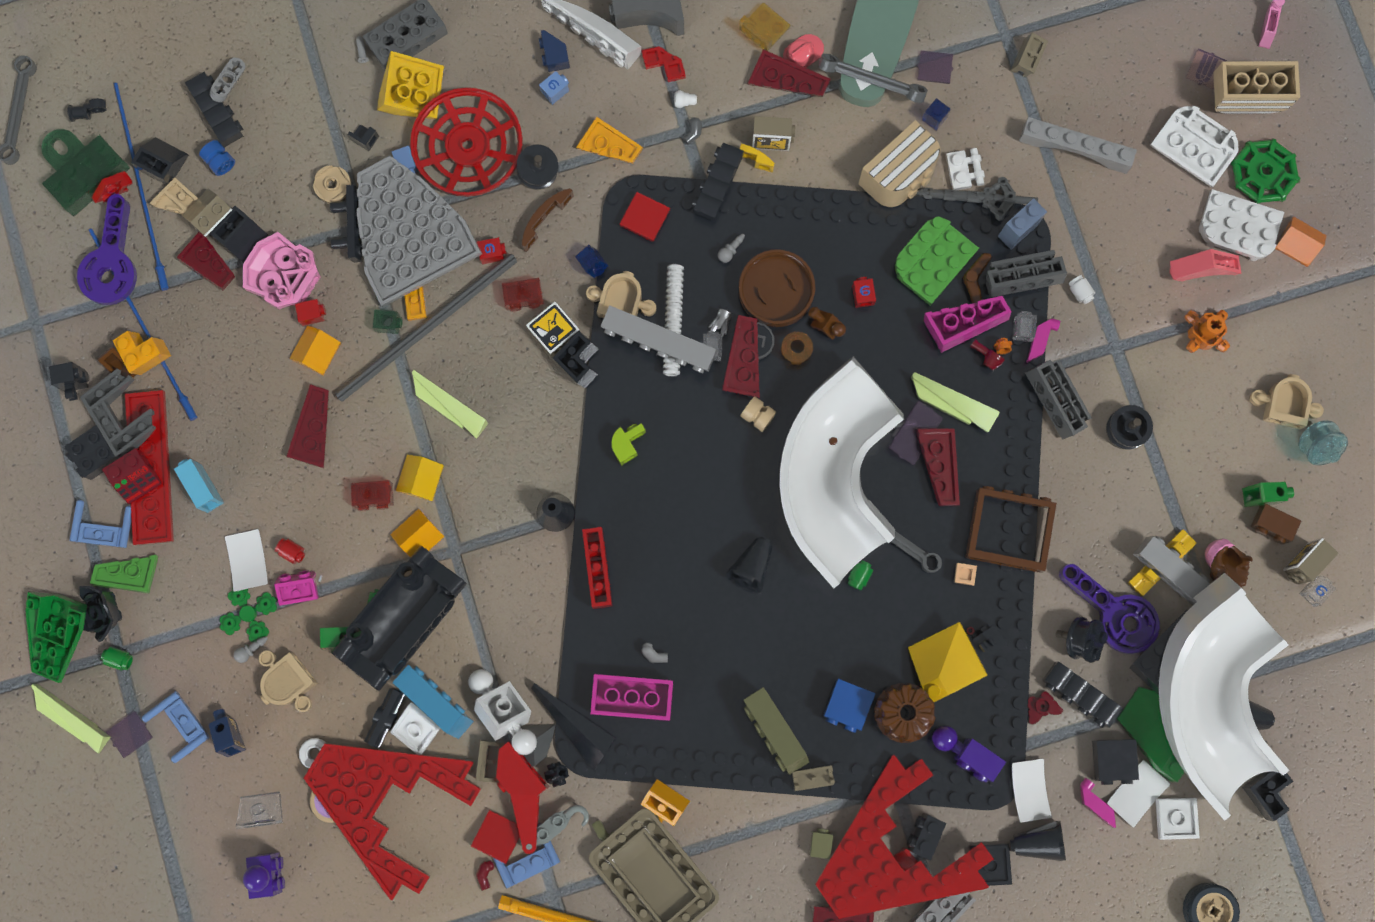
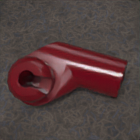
M491 860L483 861L476 873L481 891L491 887L487 878L489 871L494 869V864Z

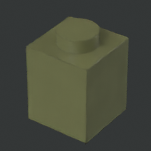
M817 828V832L812 831L809 852L811 857L831 858L833 834L829 833L828 829Z

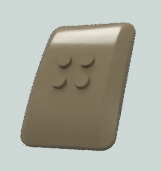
M648 809L638 811L593 849L589 855V862L637 922H697L718 903L719 894L656 815Z

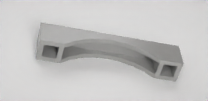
M1030 117L1027 118L1019 140L1021 143L1035 147L1056 148L1074 152L1091 158L1108 169L1127 174L1131 169L1137 149Z

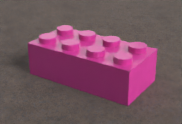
M594 674L591 714L670 721L673 681Z

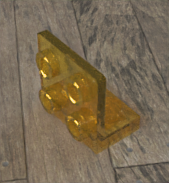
M762 3L749 18L744 15L739 21V30L766 51L790 28V24L765 3Z

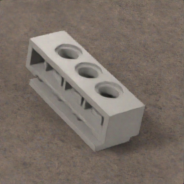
M970 892L930 900L909 922H940L943 918L942 922H956L976 900L969 895ZM963 897H965V899H963V900L955 907V910H953L954 906H955Z

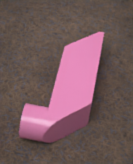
M1272 0L1265 15L1259 47L1270 49L1285 0Z

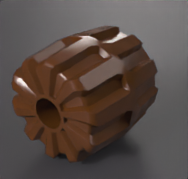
M898 683L885 689L878 697L874 708V716L881 732L889 739L899 743H910L924 737L932 725H934L936 718L934 716L935 705L933 700H931L925 690L911 683ZM902 707L907 711L905 718H902L900 715Z

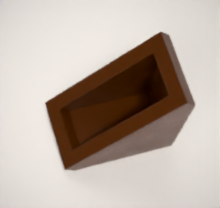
M114 347L109 348L97 359L111 373L119 369L121 370L120 375L126 378L128 375L132 377L137 375L128 372L118 350Z

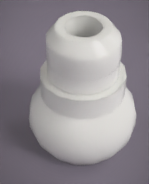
M681 90L676 91L674 94V106L677 108L697 104V95L685 93Z

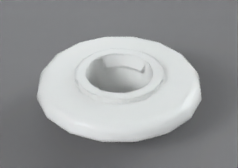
M319 738L306 740L299 750L301 763L305 767L310 768L314 762V759L310 757V750L318 748L320 751L326 742Z

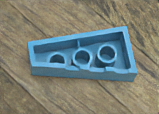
M407 665L392 683L445 733L459 739L474 721L464 713L465 710L459 704H454L451 701L452 698L446 692L438 690V685L429 678L427 680L423 676L425 673L419 667L413 668Z

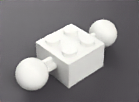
M483 669L474 671L468 679V685L474 693L483 694V696L476 699L474 708L482 723L495 741L511 733L513 736L511 744L518 754L528 755L532 753L537 746L536 736L530 730H522L521 726L529 722L531 710L510 681L493 689V677L488 671Z

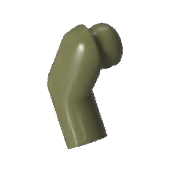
M600 820L592 824L600 840L604 841L611 835L607 833Z

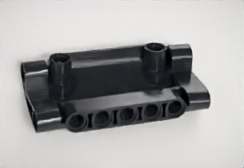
M419 546L407 562L399 565L355 620L348 626L345 637L341 639L331 653L369 685L380 691L392 675H397L443 620L453 607L454 599L467 583L438 562L426 548ZM407 571H412L409 576H404ZM361 631L360 636L353 638L356 632Z

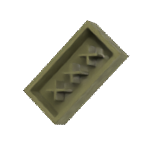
M764 687L744 699L746 706L743 708L751 722L756 721L754 726L761 738L766 737L764 742L772 755L776 753L777 757L775 759L783 772L786 770L790 775L809 763L807 754Z

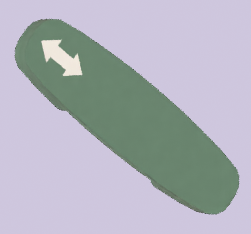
M857 0L843 62L892 79L908 37L919 0ZM842 73L840 75L839 91L841 96L847 102L857 106H875L881 101L887 90Z

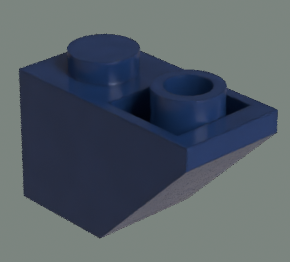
M541 30L542 37L538 39L540 49L545 51V55H542L543 66L548 67V72L569 69L570 64L566 44L547 31Z

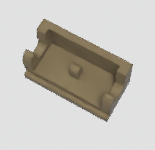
M1034 33L1028 35L1021 45L1011 71L1014 73L1022 71L1024 72L1023 77L1034 74L1048 41Z
M480 741L476 781L499 782L496 779L499 749L504 746V743Z
M832 765L793 772L792 777L795 791L834 785Z

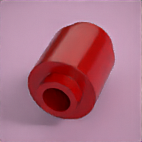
M282 538L275 547L278 555L292 564L300 563L306 554L304 553V547L290 539Z

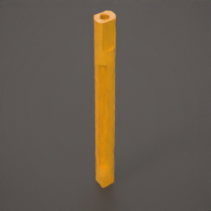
M504 895L501 896L498 909L543 922H594Z

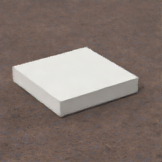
M411 702L390 733L414 753L422 755L441 728Z
M1197 798L1155 799L1158 839L1200 838Z

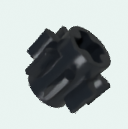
M560 761L547 765L548 770L544 772L546 782L552 784L553 788L566 784L565 779L569 777L567 767L561 765Z

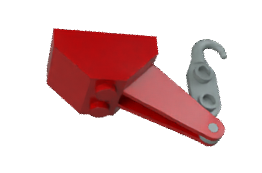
M508 741L499 749L496 779L499 782L497 785L503 792H508L511 796L522 850L526 854L533 853L537 849L538 844H546L566 828L572 815L576 812H581L584 816V821L581 824L583 827L588 823L589 813L587 809L581 805H573L567 810L553 814L538 827L539 797L550 786L537 770L531 766L524 755H520L514 750L511 741Z

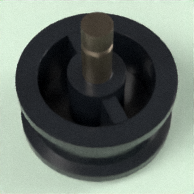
M1126 405L1119 408L1109 417L1106 424V433L1109 440L1116 447L1125 450L1141 446L1149 440L1153 432L1151 416L1146 410L1136 405Z
M1081 616L1074 619L1068 632L1056 631V637L1066 639V649L1070 658H1083L1089 663L1099 661L1104 644L1108 639V634L1105 632L1104 625L1100 620L1088 621L1085 617Z

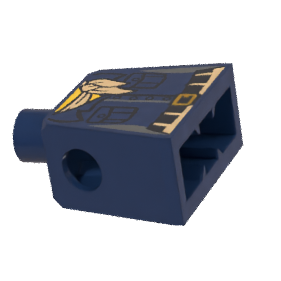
M225 709L214 711L215 721L209 723V729L215 752L225 757H231L245 751L246 747L236 721L226 716Z

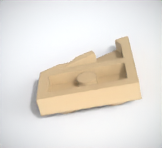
M174 178L150 204L155 208L183 215L198 198L180 181Z

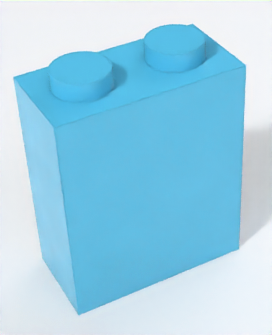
M185 459L178 463V467L174 468L197 509L209 513L224 504L202 464L192 459Z

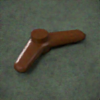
M983 253L963 276V282L966 285L972 304L982 300L978 279L992 258L989 253Z

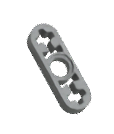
M230 59L213 83L210 97L214 101H225L243 75L245 63L241 59ZM233 67H239L235 70V72H232ZM223 77H229L233 82L227 83L223 80ZM220 87H222V88H223L222 93H220V94L216 93V92L219 91Z

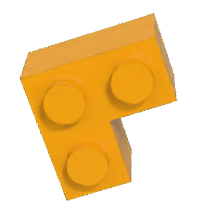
M126 331L112 340L128 372L131 374L142 375L171 357L162 339L151 337L144 342L140 333Z

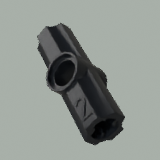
M389 688L382 705L378 707L373 716V724L364 742L378 749L381 748L388 731L392 729L397 720V712L406 696L404 693Z

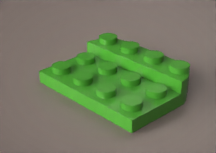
M935 217L927 221L899 253L895 262L897 278L930 306L979 249V247L951 226L949 220L941 217Z

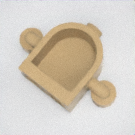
M623 271V273L610 277L605 283L603 291L597 286H590L586 291L589 301L597 302L600 300L597 316L601 318L605 317L609 305L634 316H637L639 309H641L645 316H653L656 312V304L652 300L641 301L640 284L634 278V274L629 271Z
M1289 374L1287 378L1274 384L1270 388L1268 395L1263 390H1256L1250 395V402L1255 406H1260L1266 402L1263 421L1296 429L1306 427L1308 418L1317 419L1321 417L1324 409L1319 403L1311 404L1312 392L1309 386L1299 379L1298 375Z
M263 651L259 655V662L263 666L270 667V669L264 673L261 679V700L266 705L269 703L289 705L295 702V708L299 712L309 711L312 707V701L309 697L303 695L318 682L295 653L289 652L276 662V655L272 651Z

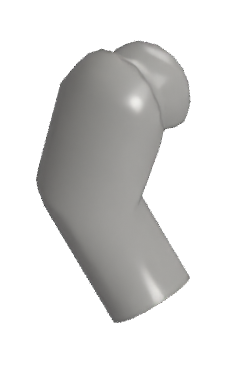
M651 643L643 644L642 655L649 662L668 663V653H657Z

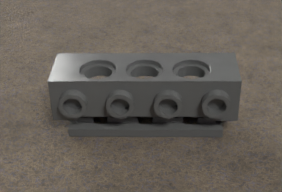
M1055 250L991 262L985 279L989 297L1064 283L1067 271L1063 257L1054 258Z
M1048 360L1025 373L1062 440L1074 436L1088 427L1085 421L1092 417L1061 361L1053 364L1051 360Z

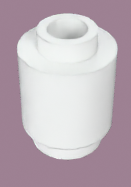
M1082 275L1068 283L1070 285L1069 289L1079 303L1087 304L1094 299L1095 291Z

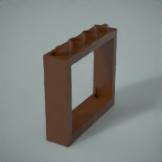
M990 486L979 488L976 492L965 558L1033 572H1045L1057 503L1051 502L1052 499L1046 497L1035 499L1032 498L1033 495L1021 493V496L1014 495L1013 491L1010 490L994 491V488ZM984 496L1048 508L1039 562L975 550Z

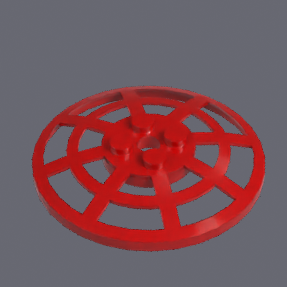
M458 88L438 95L424 106L414 122L410 146L414 163L420 174L429 184L450 195L471 197L494 190L511 176L517 167L518 156L522 152L523 137L517 116L504 100L486 90ZM461 96L481 97L478 108L463 107L455 109L450 99ZM488 100L500 106L508 114L510 120L501 125L493 115L485 111ZM444 103L448 113L437 121L433 129L423 125L428 114L438 105ZM460 114H476L473 123H461L458 117ZM485 117L491 121L496 128L486 132L480 126L482 118ZM451 119L454 127L448 134L439 132L443 124ZM512 127H515L518 140L516 156L506 154L507 140L505 131ZM419 131L430 136L429 153L431 157L421 161L417 149ZM498 135L501 138L500 152L490 149V140ZM435 139L445 142L446 152L436 155ZM471 141L473 145L471 148L465 149L463 148V143ZM487 156L497 159L494 165L485 172L481 163ZM451 159L457 164L453 174L447 171L440 162ZM502 161L513 163L505 176L497 183L491 185L488 176L498 169ZM435 165L443 175L450 178L446 188L435 182L426 173L424 167ZM464 167H474L478 174L472 177L460 176ZM481 180L485 188L473 192L454 191L458 181L476 182Z

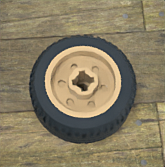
M1201 883L1190 889L1185 896L1183 915L1186 922H1238L1240 918V909L1236 897L1230 890L1221 885Z

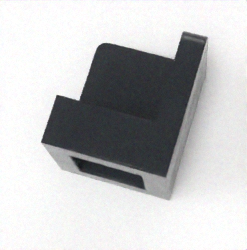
M359 125L354 134L350 131L347 134L351 141L367 151H370L379 138L375 129L372 127L366 128L363 125Z

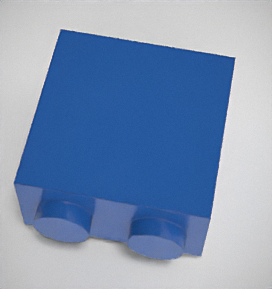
M837 679L823 714L827 718L826 722L836 726L839 722L845 725L844 729L856 733V730L862 731L875 693Z

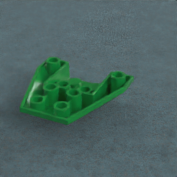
M28 592L25 612L31 672L57 683L62 682L83 632L87 609L86 604L60 594Z

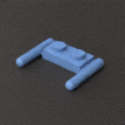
M76 501L69 541L127 548L132 520L131 506H126L122 528L81 523L84 501Z
M177 691L173 692L142 716V720L148 722L164 710L186 742L189 743L171 757L173 763L180 761L210 738Z
M551 841L543 844L545 848L506 867L504 863L493 858L506 889L560 863Z

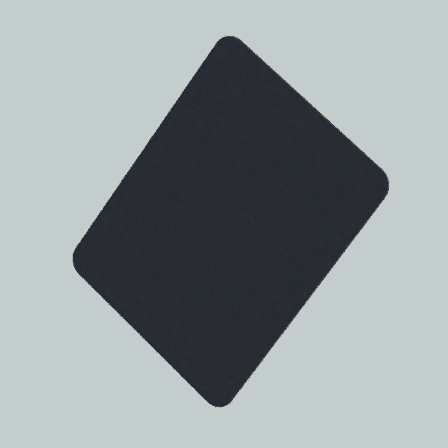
M632 175L620 180L609 190L603 205L598 257L601 261V266L597 270L596 286L603 291L604 285L610 277L623 273V271L633 273L634 278L641 287V301L652 300L656 304V312L653 316H645L641 309H639L637 317L666 328L665 324L667 322H665V318L667 316H665V312L667 310L665 308L667 306L666 301L668 300L666 299L668 294L666 293V289H668L666 284L668 283L667 277H669L667 276L669 271L667 266L671 264L683 266L684 270L682 272L684 276H682L683 282H681L683 284V288H681L683 290L681 294L683 296V299H681L683 304L681 305L682 311H680L682 313L680 317L682 319L680 323L682 325V328H680L681 335L715 348L717 352L709 372L704 370L703 373L692 369L693 365L686 363L685 366L678 364L680 365V369H678L680 371L679 375L667 376L663 374L665 370L663 368L665 364L663 360L665 358L657 355L658 351L650 349L649 352L640 348V344L633 341L630 344L621 340L622 336L615 334L613 337L604 333L605 329L601 328L604 318L597 316L600 300L594 302L591 341L599 349L589 359V366L598 375L586 389L558 699L616 739L594 771L556 722L555 746L560 760L570 771L586 778L655 783L658 779L668 785L866 801L891 757L895 755L905 770L922 759L933 774L931 778L895 803L973 810H995L1009 804L1015 798L1012 763L1026 761L1035 572L967 559L965 556L976 492L979 488L990 486L994 488V491L1010 490L1013 491L1014 495L1021 496V493L1033 495L1032 498L1038 499L1043 404L1025 373L1045 362L1046 348L1042 356L1029 363L1026 361L1034 335L1033 329L1047 321L1049 286L1001 295L1011 310L1009 320L942 353L924 323V315L931 311L933 313L945 308L951 309L960 307L963 304H972L966 285L963 282V276L983 253L991 254L992 258L978 280L982 300L990 299L985 279L991 262L1051 251V235L1046 221L1043 218L1035 229L1013 249H1010L998 236L1005 224L1026 206L1023 204L1015 203L1005 218L999 221L989 208H984L982 203L950 201L939 198L924 199L915 195L912 199L908 198L898 206L887 207L879 204L871 195L863 191L732 182L716 220L712 221L695 214L694 207H692L695 197H699L702 192L699 188L703 179ZM636 192L670 208L654 242L620 226V222ZM1003 202L995 203V206L999 208ZM935 217H941L949 220L951 226L979 247V249L930 306L897 278L895 262L899 253L927 221ZM744 234L745 237L742 243L735 249L736 253L733 254L732 259L727 263L721 262L718 259V251L721 248H725L726 244L730 245L737 236ZM769 250H785L802 258L813 273L815 294L809 310L812 307H818L822 311L833 314L845 325L846 332L841 337L835 336L833 340L830 339L823 331L810 326L815 318L809 316V310L800 320L791 325L769 327L774 335V347L769 355L758 362L760 398L758 399L764 402V407L769 406L777 413L767 428L761 432L754 427V422L749 423L741 417L742 412L753 399V396L724 391L722 387L738 315L750 317L744 310L739 298L741 273L746 264L756 255ZM857 278H873L876 296L875 305L855 307L852 285ZM728 307L727 311L732 314V317L728 323L727 335L724 334L722 337V326L720 329L716 328L714 332H711L712 326L709 327V325L716 318L719 309L726 310ZM1007 338L1008 341H1012V350L1006 354H999L1005 361L995 370H991L983 364L985 355L970 347L974 340L977 339L979 343L996 352L994 344L998 339ZM851 357H854L900 409L903 413V421L912 419L916 421L915 427L903 429L895 437L892 436L895 431L894 427L868 450L860 468V482L863 493L867 500H870L894 527L896 532L926 553L938 554L942 560V566L938 571L927 573L922 569L921 562L892 542H886L862 559L871 564V569L874 570L866 587H863L862 590L847 584L852 569L844 576L840 584L833 588L808 560L790 532L785 519L780 493L782 454L795 418L811 394ZM914 372L999 411L1000 413L989 432H985L973 422L968 425L919 400L913 380L911 379ZM642 423L646 433L631 442L638 456L621 466L612 449L613 435L620 427L626 433L628 432L627 428L633 424L639 425ZM917 429H955L960 505H938L916 434ZM984 496L975 550L1035 561L1038 506ZM602 527L613 606L593 609L582 529ZM765 537L771 541L770 544L773 546L763 589L760 593H758V590L753 593L735 585L736 580L733 578L729 580L726 574L756 538ZM932 556L927 557L926 564L929 567L928 569H936L938 560ZM957 563L977 566L974 586L954 583ZM958 622L962 624L968 637L970 636L967 633L968 627L974 628V633L971 635L975 637L980 634L978 630L986 624L989 627L996 625L1008 645L982 662L987 676L934 702L935 722L924 737L910 743H899L889 739L881 732L874 716V708L880 694L891 685L898 683H911L922 688L908 647ZM651 643L657 653H668V663L649 662L642 655L643 644ZM594 674L672 680L673 692L670 721L591 714ZM837 679L875 693L862 731L856 730V733L844 729V724L838 722L836 726L826 722L827 718L823 716ZM764 687L807 754L809 763L798 770L832 765L834 785L795 791L792 773L789 775L786 770L783 772L775 759L777 757L776 753L771 754L764 742L766 737L761 738L754 726L756 721L751 722L743 708L746 706L744 699ZM903 707L900 710L902 718H905L907 715V711ZM940 726H950L956 731L958 740L961 743L966 738H972L1006 761L993 782H981L973 776V771L964 770L956 764L957 760L953 758L956 754L954 751H941L935 747L932 740L934 731Z

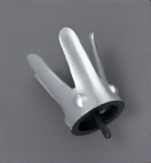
M728 307L726 310L719 309L716 318L709 325V327L712 326L711 332H714L716 328L720 329L722 326V337L724 334L727 335L728 323L732 317V314L727 311Z

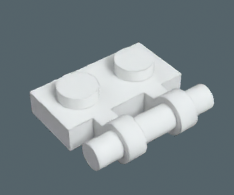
M977 148L970 149V157H966L965 150L946 153L945 157L952 190L971 188L972 180H976L977 186L984 185L983 178L985 175L981 169L980 162L982 160ZM969 164H973L974 173H969Z

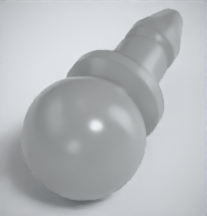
M745 235L737 236L730 245L726 244L725 248H721L718 251V259L723 263L729 262Z
M268 637L260 638L250 644V646L245 644L244 648L236 649L234 659L238 663L246 662L249 656L254 655L253 651L265 644Z

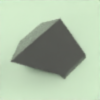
M556 724L521 727L522 730L526 729L533 732L537 739L535 750L528 755H524L532 767L547 757Z

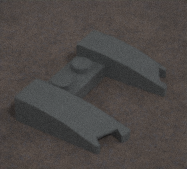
M119 369L114 370L80 397L117 458H121L135 448L137 449L156 429L152 425V416L155 414L151 408L127 427H122L110 404L135 379L130 375L127 378L120 375L121 370Z

